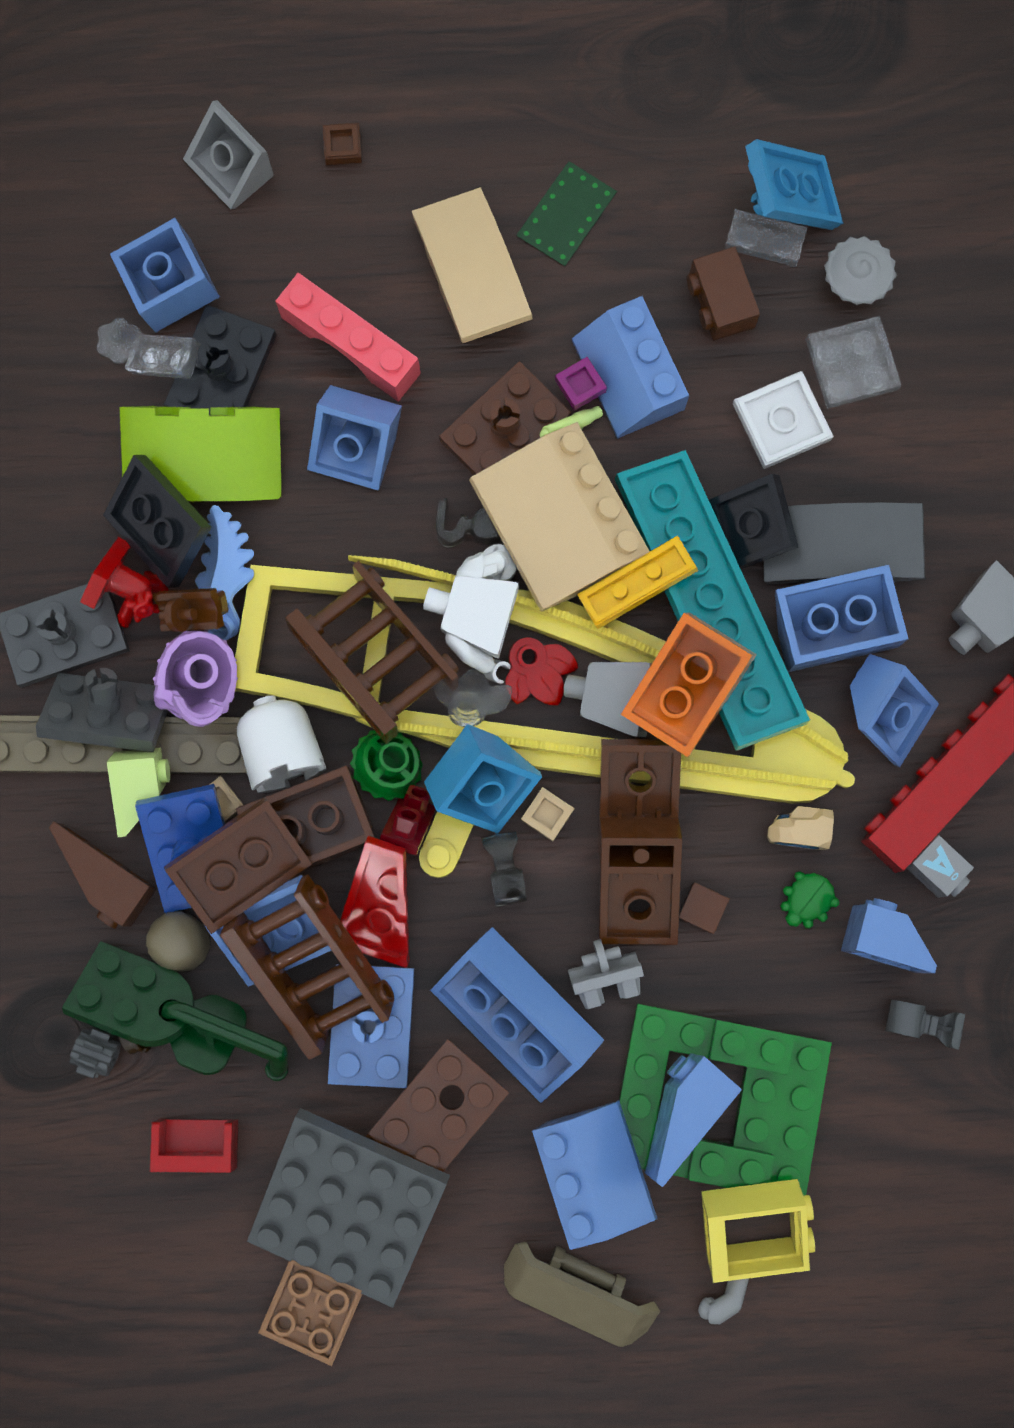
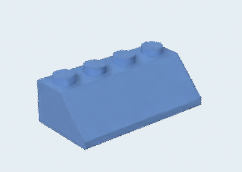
M493 927L430 990L540 1103L578 1071L604 1041Z

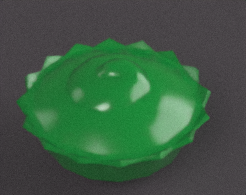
M371 730L367 736L359 738L358 745L352 749L353 759L350 765L354 769L353 778L360 782L362 791L370 792L374 799L381 797L387 801H391L394 798L403 799L409 786H416V783L421 780L423 763L420 759V751L413 745L410 738L404 737L400 732H398L395 738L385 744L378 734Z

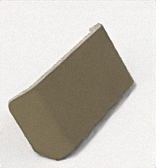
M527 1242L514 1245L504 1264V1285L513 1298L619 1347L634 1343L648 1332L660 1313V1309L654 1301L637 1306L621 1298L626 1277L606 1272L565 1253L566 1250L559 1246L555 1247L549 1264H546L534 1257ZM559 1269H563V1270H565V1271H567V1272H569V1273H571V1274H573V1275H576V1276H578V1277H580V1278H582V1279H584V1280H586V1281H588V1282H591V1283H593V1284H595V1285H597V1286H599V1287H601V1288H604V1289L608 1290L609 1292H607V1291H605V1290H603V1289H600V1288H598V1287H596V1286H594V1285H592V1284H590V1283H587V1282H585V1281H583V1280H581V1279H579V1278H577V1277H574V1276H572V1275H570V1274H568V1273H566V1272H564V1271H562V1270H559Z

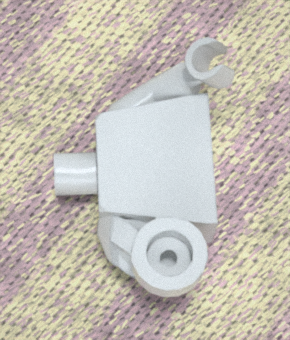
M502 544L492 545L486 548L484 552H479L466 558L456 572L451 592L429 587L423 605V610L444 615L440 629L442 633L446 634V644L459 659L470 667L484 673L488 680L503 684L504 681L496 676L498 667L511 669V665L508 662L498 659L519 590L518 583L509 581L516 574L517 567L505 545Z

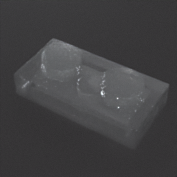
M735 209L725 249L736 246L739 253L796 267L807 227Z
M136 334L125 368L134 375L191 379L198 358V350L202 344L190 337Z

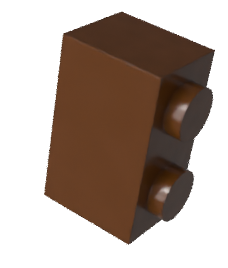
M736 246L693 259L690 273L686 276L687 285L691 296L698 297L701 306L698 311L701 325L705 331L710 330L713 341L755 328L760 312Z

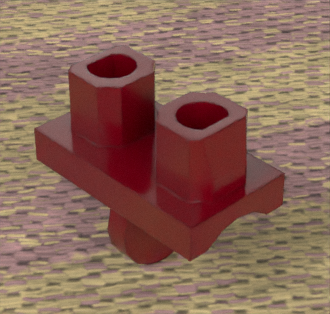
M415 785L409 786L406 796L403 799L398 798L381 833L380 840L406 848V854L417 855L436 811L434 805L429 804L431 797L427 789Z

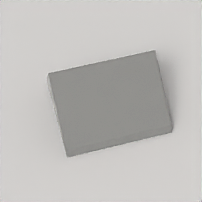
M218 100L212 101L183 160L232 210L242 204L270 180L274 174L267 151Z

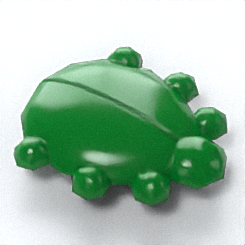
M801 871L796 872L794 875L796 881L792 886H786L783 889L784 895L788 896V901L782 902L780 907L782 911H789L785 918L789 926L797 927L803 922L804 927L810 929L815 919H818L820 922H826L828 919L827 912L831 907L836 908L839 906L840 903L839 899L835 897L833 885L826 877L816 873L804 874Z

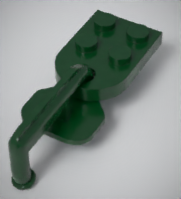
M102 941L98 944L62 1006L65 1015L132 1043L147 1047L162 1046L170 1043L179 1065L203 1075H213L223 1070L235 1047L269 1060L265 1066V1073L273 1081H281L288 1073L287 1047L279 1041L245 1028L247 1023L246 1013L240 1005L217 995H208L193 1001L189 984L177 972Z

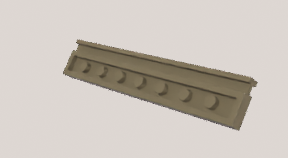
M0 715V772L108 773L107 761L116 751L131 750L37 737L36 724L40 716ZM178 717L165 718L155 748L161 747L162 759H168L170 774H247L236 729L241 717H218L211 724L203 727L190 725L187 721Z

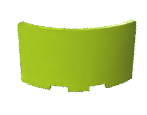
M120 407L122 477L133 455H146L187 501L273 500L281 497L280 408L210 407L211 415H209V408Z

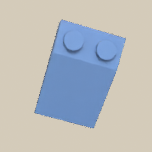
M690 1053L687 1058L681 1055L667 1072L671 1078L665 1084L645 1174L661 1187L667 1183L742 1090L707 1058L701 1055Z

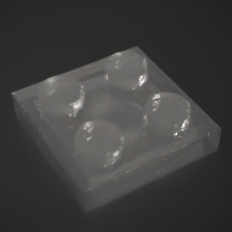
M880 316L808 334L806 343L827 409L897 391L901 387Z

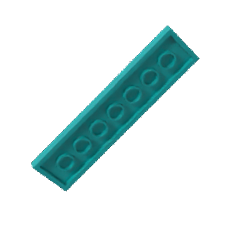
M686 450L617 473L615 482L631 518L649 551L678 535L698 569L694 574L665 590L677 620H680L683 613H691L757 654L719 712L735 750H740L806 725L810 721L809 716Z

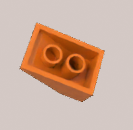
M683 613L621 715L686 757H689L757 654L693 614Z

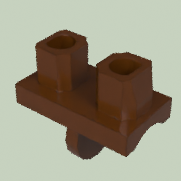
M216 588L159 591L153 594L154 601L160 610L161 632L219 629L224 626L222 615L228 613L229 609L223 590L217 591Z

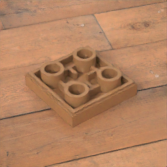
M291 1260L286 1267L258 1333L332 1366L361 1299V1290L346 1283L337 1282L326 1274Z

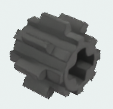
M93 1028L92 1031L82 1030L71 1051L69 1063L78 1066L76 1073L92 1079L94 1077L98 1078L99 1075L109 1076L120 1053L121 1042L113 1040L115 1035L99 1028Z

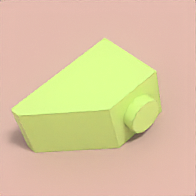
M161 747L155 748L154 752L139 750L116 751L107 761L118 837H126L139 821L135 808L136 801L159 796L166 783L170 782L168 759H162Z

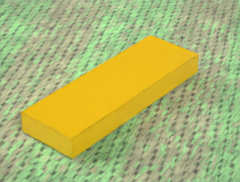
M677 535L577 595L594 625L599 629L694 574L698 569Z

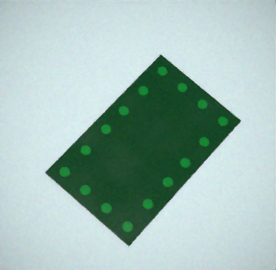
M568 161L516 236L563 266H566L617 191Z

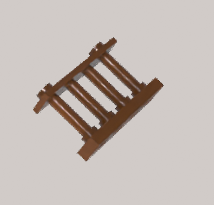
M357 561L353 564V571L358 583L314 617L310 614L305 618L299 609L296 608L285 617L289 631L384 743L387 744L398 735L397 724L395 723L399 720L397 715L441 680L454 691L458 687V675L456 673L459 672V668L448 654L440 655L384 591L385 583L380 575L372 567L366 570ZM369 594L382 611L339 645L334 643L329 646L321 636L325 633L323 629ZM393 622L407 640L365 673L358 672L354 675L345 665L349 662L348 657ZM418 651L432 668L390 702L386 703L383 701L379 704L370 694L374 691L372 686Z
M307 874L300 879L294 893L295 901L256 922L249 920L243 912L224 925L220 937L308 1060L322 1054L329 1029L357 1016L361 1012L372 1008L382 1023L388 1021L394 1003V993L389 983L379 978L329 905V899L325 890L320 885H315ZM307 914L318 932L279 953L272 952L262 939V936ZM329 946L340 964L300 985L293 983L286 973L285 967ZM349 977L362 993L359 997L323 1015L315 1014L306 999Z

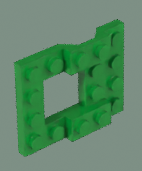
M637 1003L619 1101L641 1169L646 1170L658 1116L669 1051L688 1055L692 1053L704 1056L710 1060L745 1066L742 1090L739 1097L732 1143L727 1144L702 1138L673 1175L687 1178L690 1181L725 1188L798 1179L802 1193L806 1195L832 1042Z

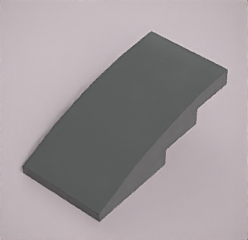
M875 502L788 506L799 548L764 561V582L767 585L798 582L809 583L885 565L890 567L893 582L925 580L923 504Z

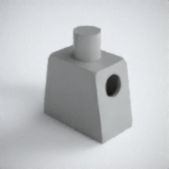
M997 560L982 572L951 613L952 618L959 624L960 628L948 640L952 647L960 654L965 655L976 644L989 653L1014 637V577Z
M590 662L586 677L570 674L567 676L564 684V696L582 700L580 716L631 736L646 737V730L622 716L621 713L652 663Z

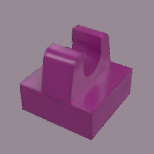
M588 357L555 375L556 383L574 411L607 391L605 383Z

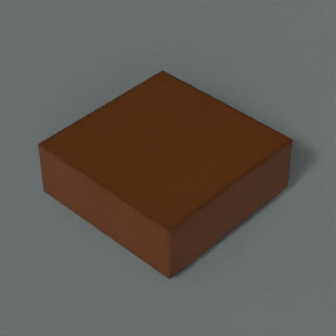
M359 123L323 125L326 165L362 163Z
M693 882L679 912V919L710 934H714L730 898Z

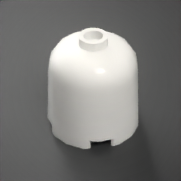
M274 695L265 696L254 701V707L248 710L239 720L236 728L237 737L251 789H256L257 793L283 790L290 787L288 781L290 779L304 775L305 780L308 781L321 775L326 770L324 759L305 709L297 702L277 700Z

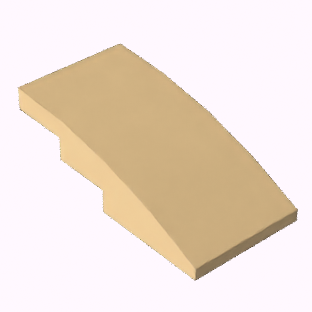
M481 187L412 210L414 223L425 246L427 258L436 276L441 295L462 344L533 319L507 247Z

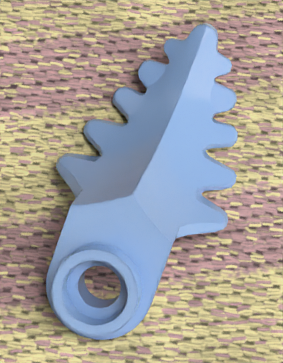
M213 505L210 509V514L207 515V519L210 521L208 524L212 527L209 532L211 536H207L204 541L211 552L202 554L201 561L206 567V571L197 575L195 583L198 589L216 588L217 591L223 590L225 592L229 610L228 613L222 615L224 626L207 631L223 640H228L236 636L240 630L241 622L232 600L234 595L249 583L254 576L253 569L244 567V564L253 558L254 551L252 549L240 548L249 538L247 533L237 534V531L241 528L240 522L229 521L232 517L231 513L223 512L219 506Z

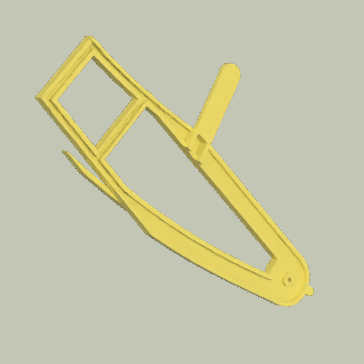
M348 555L349 561L352 562L359 561L361 564L432 580L421 581L381 577L385 583L383 589L393 601L424 603L429 587L450 593L456 576L395 559ZM251 565L250 569H253L254 576L247 584L235 654L238 678L235 691L260 696L274 695L279 700H289L301 705L353 717L355 721L371 727L342 692L258 673L272 589L342 595L358 583L354 574ZM518 590L509 622L510 624L572 645L611 662L653 663L666 642L616 619L597 629L585 607L570 601L562 602L541 612L529 590ZM367 594L364 598H371V597L369 596V594ZM375 601L371 619L382 611ZM391 624L367 642L363 673L386 656ZM382 679L372 686L374 691L370 693L378 703ZM404 710L397 715L399 720L395 722L398 732L406 733L446 748H450L465 726L469 724L501 738L536 769L599 778L601 739H615ZM808 710L806 712L810 721L806 725L753 744L751 757L696 749L693 750L689 757L681 753L680 789L791 804L810 803L826 795L836 785L842 788L851 787L855 782L853 774L843 770L844 764L848 762V753L844 751L843 743L835 728L822 717ZM637 771L631 775L629 781L647 784L651 776L644 771ZM437 812L419 854L420 866L423 871L435 878H442L451 874L457 866L474 825Z

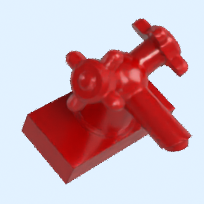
M118 537L92 573L80 602L94 609L105 592L108 593V591L124 598L117 618L121 627L128 628L133 617L134 621L139 623L142 621V618H147L153 613L159 614L158 605L152 601L154 599L153 594L159 591L170 590L151 571H145L141 575L123 565L131 546L126 540Z

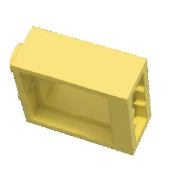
M798 1179L701 1191L706 1255L713 1283L810 1271L809 1253L815 1252V1240L812 1228L808 1227L807 1221L814 1219L810 1195H803ZM790 1213L791 1237L726 1244L725 1221Z

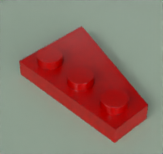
M368 836L340 921L363 954L407 968L409 964L406 848Z

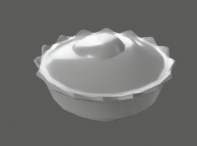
M850 236L845 242H838L835 249L828 252V261L824 265L826 270L825 280L830 284L832 292L838 294L843 301H850L855 305L862 303L872 304L875 300L883 299L886 292L893 288V280L897 276L894 270L896 261L890 257V250L882 247L879 240L870 241L866 236L858 239Z

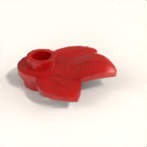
M520 638L512 644L509 650L508 659L511 669L505 678L506 691L515 704L523 702L532 694L542 703L557 706L560 704L564 693L562 675L575 671L578 668V663L573 654L559 644L543 645L535 638ZM527 649H531L535 655L534 660L529 664L524 663L522 660V654Z

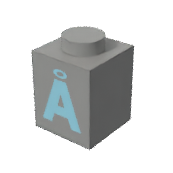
M939 835L907 867L938 898L947 897L949 894L953 897L958 895L970 882L966 876L974 868Z

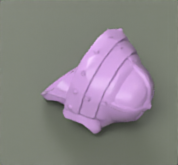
M205 630L184 631L170 643H166L160 659L157 660L156 674L153 677L155 685L153 695L156 707L168 710L176 717L184 719L190 725L197 727L209 725L221 716L222 713H227L229 703L235 697L234 693L238 680L237 659L234 657L227 641Z

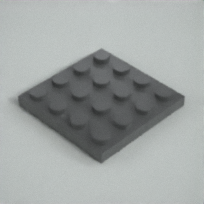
M300 1108L292 1123L247 1242L288 1261L294 1260L302 1266L317 1270L332 1277L337 1282L361 1290V1294L393 1308L450 1175Z

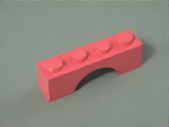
M300 273L296 274L275 302L283 320L308 338L320 339L337 349L353 362L372 384L399 402L421 374L419 359Z

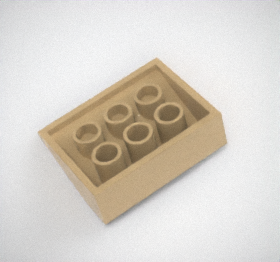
M578 422L544 435L469 479L541 612L578 596V593L650 552Z

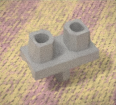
M601 939L593 941L595 952L581 956L583 966L568 969L575 995L579 994L585 1009L598 1007L605 1003L602 988L616 984L620 998L627 999L640 995L639 977H643L644 974L635 951L621 955L619 946L604 950Z

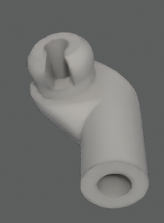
M749 1278L727 1281L724 1294L715 1300L711 1297L703 1298L698 1309L700 1317L708 1320L710 1324L720 1325L737 1314L742 1308Z

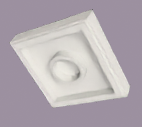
M802 371L736 398L733 401V406L763 469L827 443L834 437Z

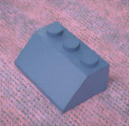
M643 296L607 310L572 338V343L580 360L588 357L607 387L606 393L599 396L598 399L617 439L685 410L689 394Z
M889 565L775 590L778 637L788 672L898 648L909 639Z
M620 1101L547 1121L532 1131L570 1250L607 1241L657 1219Z

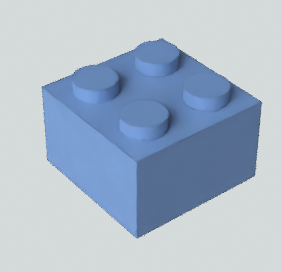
M176 218L110 253L139 315L155 333L220 297L191 238Z

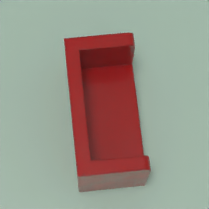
M158 1119L152 1122L150 1172L231 1173L237 1168L238 1119Z

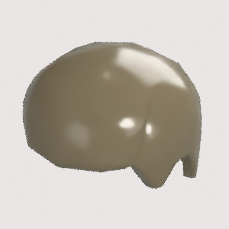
M182 911L164 913L152 922L146 935V947L152 960L161 967L178 973L192 971L205 961L211 947L209 932L204 924L191 914Z

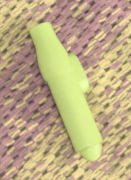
M599 406L584 409L544 426L539 434L540 438L576 422L583 429V427L603 416L602 409Z

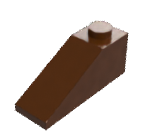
M53 821L49 829L89 904L99 910L96 917L114 929L118 925L131 927L157 888L64 824Z

